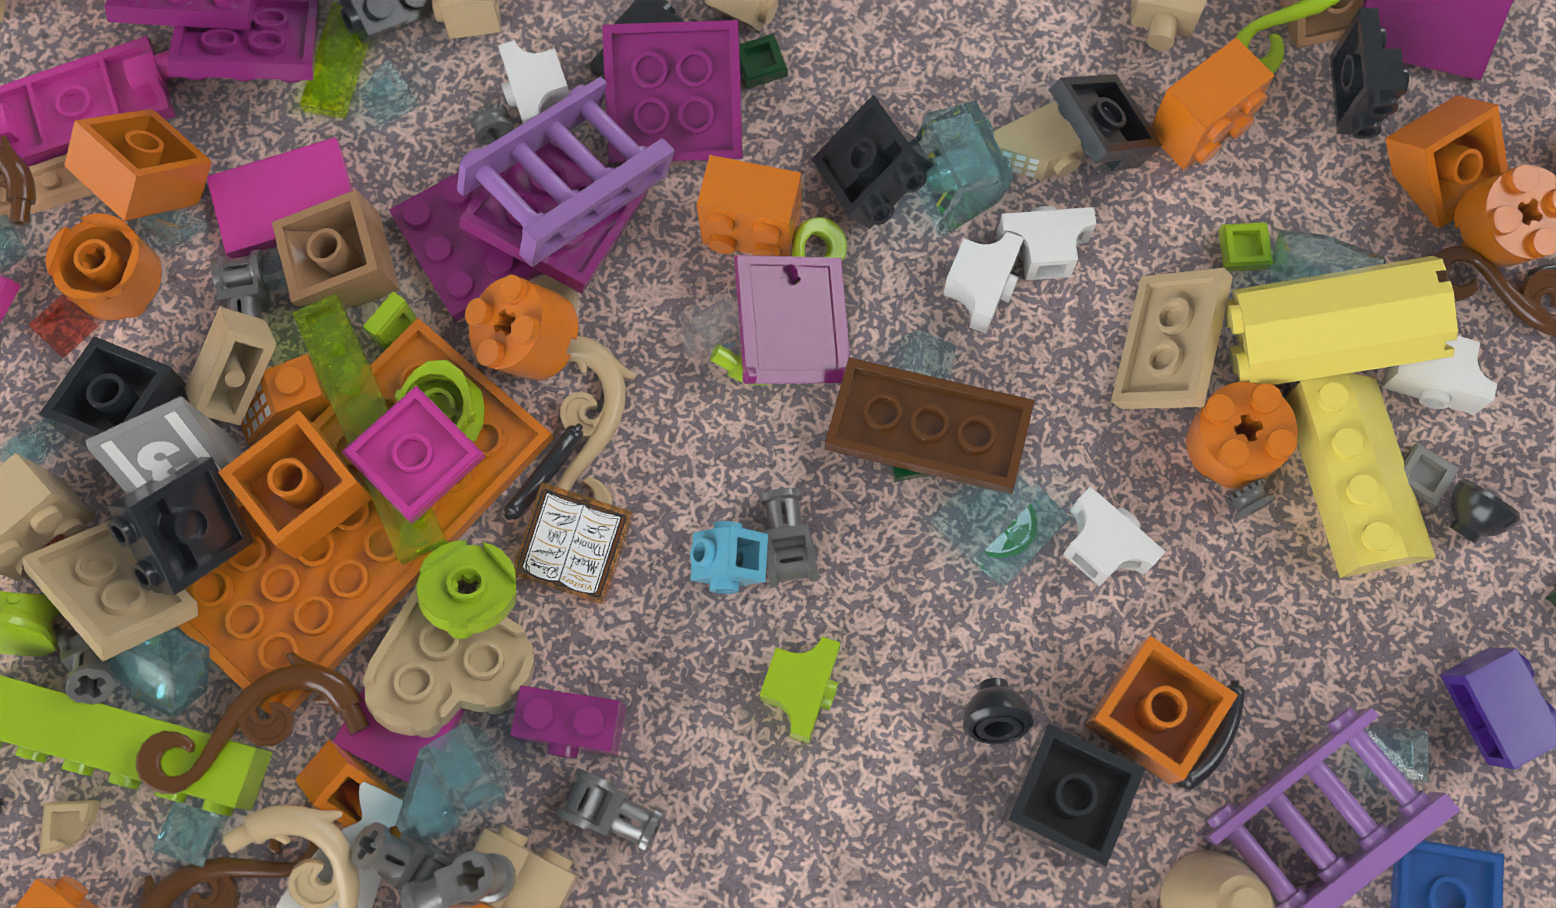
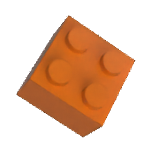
M1237 37L1167 89L1151 124L1152 130L1162 144L1161 148L1183 170L1195 161H1198L1201 165L1206 163L1222 147L1220 142L1229 135L1233 139H1237L1255 122L1252 114L1267 101L1268 96L1265 92L1275 75Z
M152 108L75 120L64 166L121 219L128 221L197 205L201 200L212 161Z
M709 155L696 204L702 244H706L713 251L722 254H732L736 250L751 253L752 255L792 256L793 238L802 214V173Z
M300 410L218 472L272 543L294 559L374 498L321 431Z
M1149 635L1137 644L1084 726L1170 785L1183 781L1238 694Z

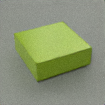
M1267 222L1222 224L1218 233L1223 268L1228 272L1269 270L1272 267L1273 258Z
M392 292L363 325V328L375 343L386 350L416 320V315L405 299Z

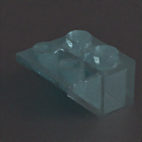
M465 722L419 749L396 821L400 833L416 835L421 838L432 835L433 839L436 840L459 828L462 825L459 817L472 809L477 808L478 812L482 813L497 806L506 799L503 791L515 784L487 732Z

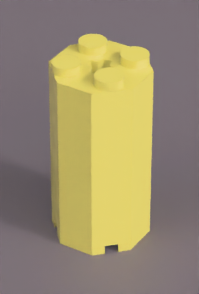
M1428 256L1232 290V299L1227 301L1224 318L1226 327L1231 328L1232 334L1236 335L1237 345L1229 347L1233 374L1238 375L1239 382L1277 385L1454 357L1455 348L1446 344L1447 341L1457 340L1458 335L1454 291L1450 281L1439 282L1436 271L1446 270L1443 259Z

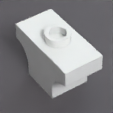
M515 40L498 45L509 79L508 82L501 83L509 109L518 107L523 124L567 97L569 89L555 48L541 53H529L519 48Z
M1042 206L1033 209L1031 212L1004 213L1001 215L997 229V240L1002 239L1006 232L1024 238L1018 257L1023 263L1025 280L1071 277L1078 261L1076 247L1082 243L1089 242L1096 226L1094 207L1057 210L1053 206Z
M1006 232L1002 239L987 245L978 244L963 238L948 274L943 295L958 300L966 306L971 318L969 328L987 334L1000 300L1009 303L1019 278L1012 275L1011 272L1024 240L1023 237Z
M1457 336V340L1446 342V344L1455 348L1454 357L1391 366L1384 373L1381 388L1418 398L1419 403L1428 408L1446 409L1449 407L1475 415L1494 401L1497 383L1485 377L1479 368L1478 352L1481 342Z
M1091 486L1078 498L1070 510L1077 521L1078 533L1063 555L1099 587L1113 572L1121 569L1135 570L1144 575L1166 552L1139 529L1141 525L1133 514L1121 507L1116 509Z

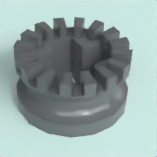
M493 103L491 108H489L488 104L484 105V110L479 107L477 108L478 112L474 110L472 112L473 115H470L469 121L471 127L475 129L474 135L478 143L489 145L514 130L511 120L508 119L507 108L502 106V104L496 106V103Z
M1263 478L1248 485L1249 488L1247 486L1243 487L1244 491L1238 490L1225 499L1228 505L1236 507L1237 513L1235 517L1238 521L1276 500L1273 493L1268 494L1264 491L1266 482Z

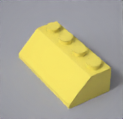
M1346 373L1300 381L1284 399L1290 405L1296 417L1298 426L1297 443L1339 577L1345 578L1435 559L1436 556L1415 493L1409 485L1404 470V460L1376 378Z

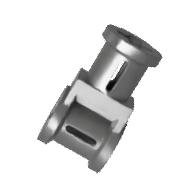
M260 249L253 250L250 256L225 260L222 256L212 258L211 273L217 290V300L227 309L262 319L261 307L270 305L269 289L271 287L269 265L263 251Z
M799 488L774 489L760 496L761 504L766 506L769 529L765 530V533L768 534L767 569L770 588L778 587L779 582L804 578H808L811 582L819 581L813 539H810L808 524H802L799 501L803 499V492ZM781 510L786 511L787 524L783 523Z
M68 629L59 633L57 640L61 652V661L70 671L65 685L68 697L77 703L97 704L105 701L112 695V689L115 686V677L110 670L122 664L123 652L106 661H102L77 631L73 632ZM99 677H100V689H98V680H99Z
M577 767L574 774L577 781L565 806L559 807L555 815L595 834L599 832L611 837L614 833L638 844V851L646 854L661 826L665 811L660 808L652 811L628 800L630 794L617 789V785ZM623 817H630L640 822L642 826L639 828L624 821Z
M374 822L361 830L353 843L351 861L355 867L362 870L373 868L379 871L377 874L400 893L404 884L411 881L422 883L435 877V871L452 865L456 859L445 850L423 838L418 840L404 832L400 838H397L390 834L387 826L379 822ZM375 842L377 845L376 849L371 847L370 843Z
M477 851L465 852L457 857L452 865L435 871L434 878L422 883L411 881L404 884L400 894L401 907L470 908L485 901H501L514 888L516 881L515 868L511 860L504 855L496 853L484 854Z

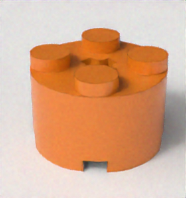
M1525 164L1482 180L1468 188L1458 201L1454 215L1455 229L1460 227L1465 241L1460 243L1461 246L1480 253L1492 262L1496 268L1511 267L1554 254L1556 252V175L1544 168Z
M95 213L80 217L82 222L70 229L64 226L58 231L48 247L45 265L48 274L52 276L55 286L61 293L89 315L102 320L135 318L145 312L147 305L155 297L162 279L161 259L130 226L113 215Z
M508 275L493 282L484 290L479 298L469 302L465 311V319L469 324L470 345L477 361L483 366L524 379L542 381L551 378L562 370L571 354L566 353L571 338L577 340L579 331L577 313L569 299L551 289L516 275Z
M1231 383L1215 391L1205 402L1204 407H1201L1193 417L1186 435L1188 455L1194 467L1202 475L1220 483L1219 485L1229 489H1243L1245 486L1249 488L1248 485L1261 478L1267 479L1296 450L1298 438L1297 421L1293 410L1276 386L1269 383Z

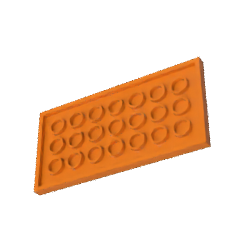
M419 318L313 422L374 498L296 559L272 543L241 501L236 498L234 501L255 542L185 588L197 602L198 616L178 625V627L243 690L262 675L280 667L291 666L286 656L288 652H294L303 659L334 670L417 583L420 576V567L424 559L438 547L452 541H457L554 440L550 431ZM449 360L463 371L464 375L482 391L485 406L484 424L477 440L473 443L483 452L485 458L419 519L411 524L342 451L397 403L395 399L396 391L398 389L401 390L405 381L415 369L427 361ZM299 689L284 691L270 697L260 707L271 716L270 704L277 702L290 708L293 713L312 692Z

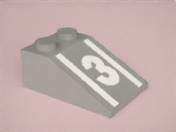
M178 397L85 440L88 450L127 494L148 481H162L200 457H213L220 471L242 454L237 441L183 397ZM227 485V487H228V489H229V491H230V493H231L233 499L235 500V499L237 498V496L234 494V492L231 490V488Z

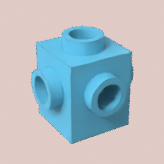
M732 521L714 522L713 529L693 532V545L690 550V581L710 584L709 591L719 594L739 593V586L766 582L768 534L742 528L743 525L741 523Z

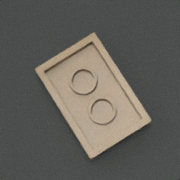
M1225 268L1141 276L1111 399L1114 405L1120 409L1204 407L1233 276Z
M109 521L22 557L24 571L102 661H106L198 616L197 602L185 589L176 595H169L145 590L137 583L131 572V566L137 563L129 546L122 547L113 539L107 526Z

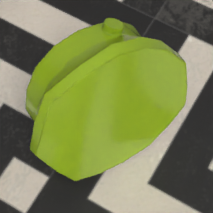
M449 360L425 362L412 372L401 390L398 389L396 391L395 399L398 402L417 386L472 442L477 440L484 424L485 415L482 391L464 375L463 371Z
M0 591L1 654L43 657L56 651L58 643L53 627L56 618L61 613L45 594Z

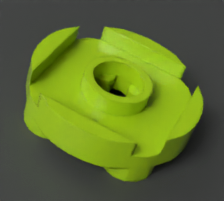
M467 540L446 543L432 551L424 559L420 567V576L417 580L419 607L424 616L433 625L446 630L449 635L457 639H466L474 633L491 629L504 620L516 604V574L514 565L502 550L492 544L483 542V547L467 545ZM460 580H464L468 584L474 581L479 583L476 586V591L473 593L462 594L457 592V582Z

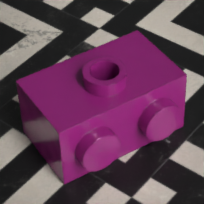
M520 685L510 736L520 742L549 746L547 754L557 757L577 759L579 751L618 757L627 707L620 700Z

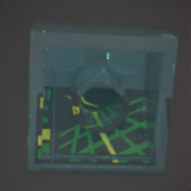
M977 101L926 114L915 139L934 163V166L926 173L927 181L917 193L939 238L953 232L999 203L1014 177L1012 175L1011 163L1002 154L994 138L992 124L987 117H984Z

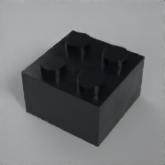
M94 336L39 415L68 440L87 447L85 440L178 397H183L188 402L189 399L185 391L186 383L170 366Z
M1048 724L1039 730L1001 823L1094 868L1107 867L1146 769Z

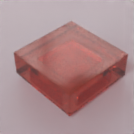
M64 294L59 296L28 324L63 358L99 327Z

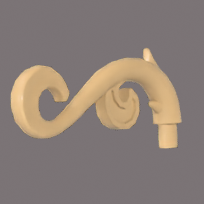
M579 335L577 340L571 338L566 352L571 354L568 362L577 363L582 373H587V368L589 367L598 375L604 391V405L596 419H588L586 412L597 409L599 406L597 401L586 392H574L564 399L560 407V419L565 430L568 426L579 423L583 426L584 436L582 439H588L557 485L556 493L569 496V490L577 478L612 439L620 424L625 407L626 386L624 379H635L636 377L633 371L619 362L602 344L591 338ZM593 477L584 479L583 485L588 487L593 493V502L591 504L612 511V496L608 489Z
M291 804L273 805L244 817V824L222 836L226 848L232 854L254 841L257 844H261L268 839H276L284 844H288L291 841L288 835L300 836L312 841L329 858L333 867V878L328 881H321L317 877V874L324 869V860L317 858L304 859L294 866L288 879L290 895L296 903L305 908H325L338 901V908H358L360 893L358 867H355L351 861V845L341 830L333 824L335 820L342 817L340 810L323 811Z

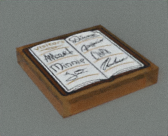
M541 482L514 564L516 576L599 604H605L635 512L546 482Z

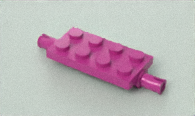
M147 36L1 85L0 137L3 135L7 136L12 148L29 167L67 154L75 120L152 108L165 120L176 117L167 88L168 79L174 78L169 76L167 56L169 50L157 54L154 44Z

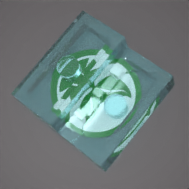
M1017 474L1012 495L965 484L929 522L970 561L1004 587L1070 520V517L1037 484L1031 487Z

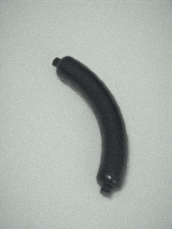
M577 423L566 428L542 462L506 504L504 511L507 520L519 519L559 471L584 436L581 424Z
M1232 679L1231 684L1226 686L1238 694L1186 778L1176 783L1179 788L1192 790L1200 785L1218 768L1228 753L1239 728L1244 706L1245 689L1239 685V680Z

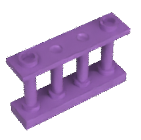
M602 77L586 86L583 84L578 85L565 99L483 149L475 148L471 150L460 162L457 191L462 196H465L483 185L523 226L519 255L531 267L667 177L675 150L663 138L648 148L646 146L639 147L601 109L607 84ZM588 120L627 161L615 169L612 167L606 169L569 130ZM554 141L593 183L580 192L578 190L572 191L535 154V151ZM519 163L559 205L545 215L543 213L537 214L499 174L514 164Z
M1348 707L1326 724L1331 731L1329 734L1235 807L1231 802H1228L1212 813L1206 820L1211 827L1202 835L1208 843L1217 845L1227 837L1278 900L1277 908L1340 907L1460 811L1459 807L1446 793L1429 792L1426 794L1423 790L1417 792L1366 733L1364 728L1379 717L1373 708L1359 709L1355 712L1352 707ZM1346 742L1400 803L1397 809L1401 815L1388 826H1385L1382 822L1376 824L1323 761ZM1306 774H1308L1360 836L1357 842L1361 847L1346 859L1342 855L1335 856L1283 793ZM1266 805L1319 868L1316 874L1320 877V880L1306 891L1301 887L1294 888L1243 825Z

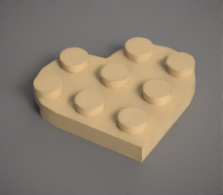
M416 585L367 666L363 677L367 708L374 719L389 731L408 736L418 735L423 738L436 735L441 730V727L449 723L461 708L476 712L501 714L509 708L512 702L517 700L520 685H530L535 669L533 646L527 639L523 627L508 617L491 629L474 633L466 639L452 637L446 630L436 627L424 616L418 604Z

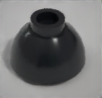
M1459 480L1453 489L1451 511L1455 520L1449 527L1475 544L1481 536L1490 537L1505 533L1521 520L1520 513L1516 509L1470 480Z
M1002 678L983 680L979 684V691L968 702L963 715L964 732L972 739L985 744H1005L1016 741L1025 736L1034 725L1033 715L1026 700L1018 692L1010 689L1008 682Z

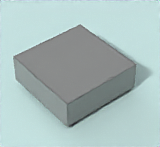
M1418 442L1414 444L1404 460V470L1416 498L1431 508L1436 507L1460 468Z

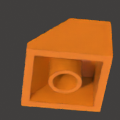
M1456 95L1385 138L1392 175L1432 224L1439 229L1454 220L1458 201L1468 188L1482 180L1508 170L1498 104Z

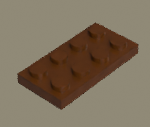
M848 357L825 440V450L1012 495L1035 400Z

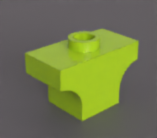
M822 636L819 643L813 649L804 653H792L777 647L775 648L760 692V699L765 703L781 708L788 715L791 722V738L810 743L820 709L830 711L839 682L830 680L840 651L841 642Z

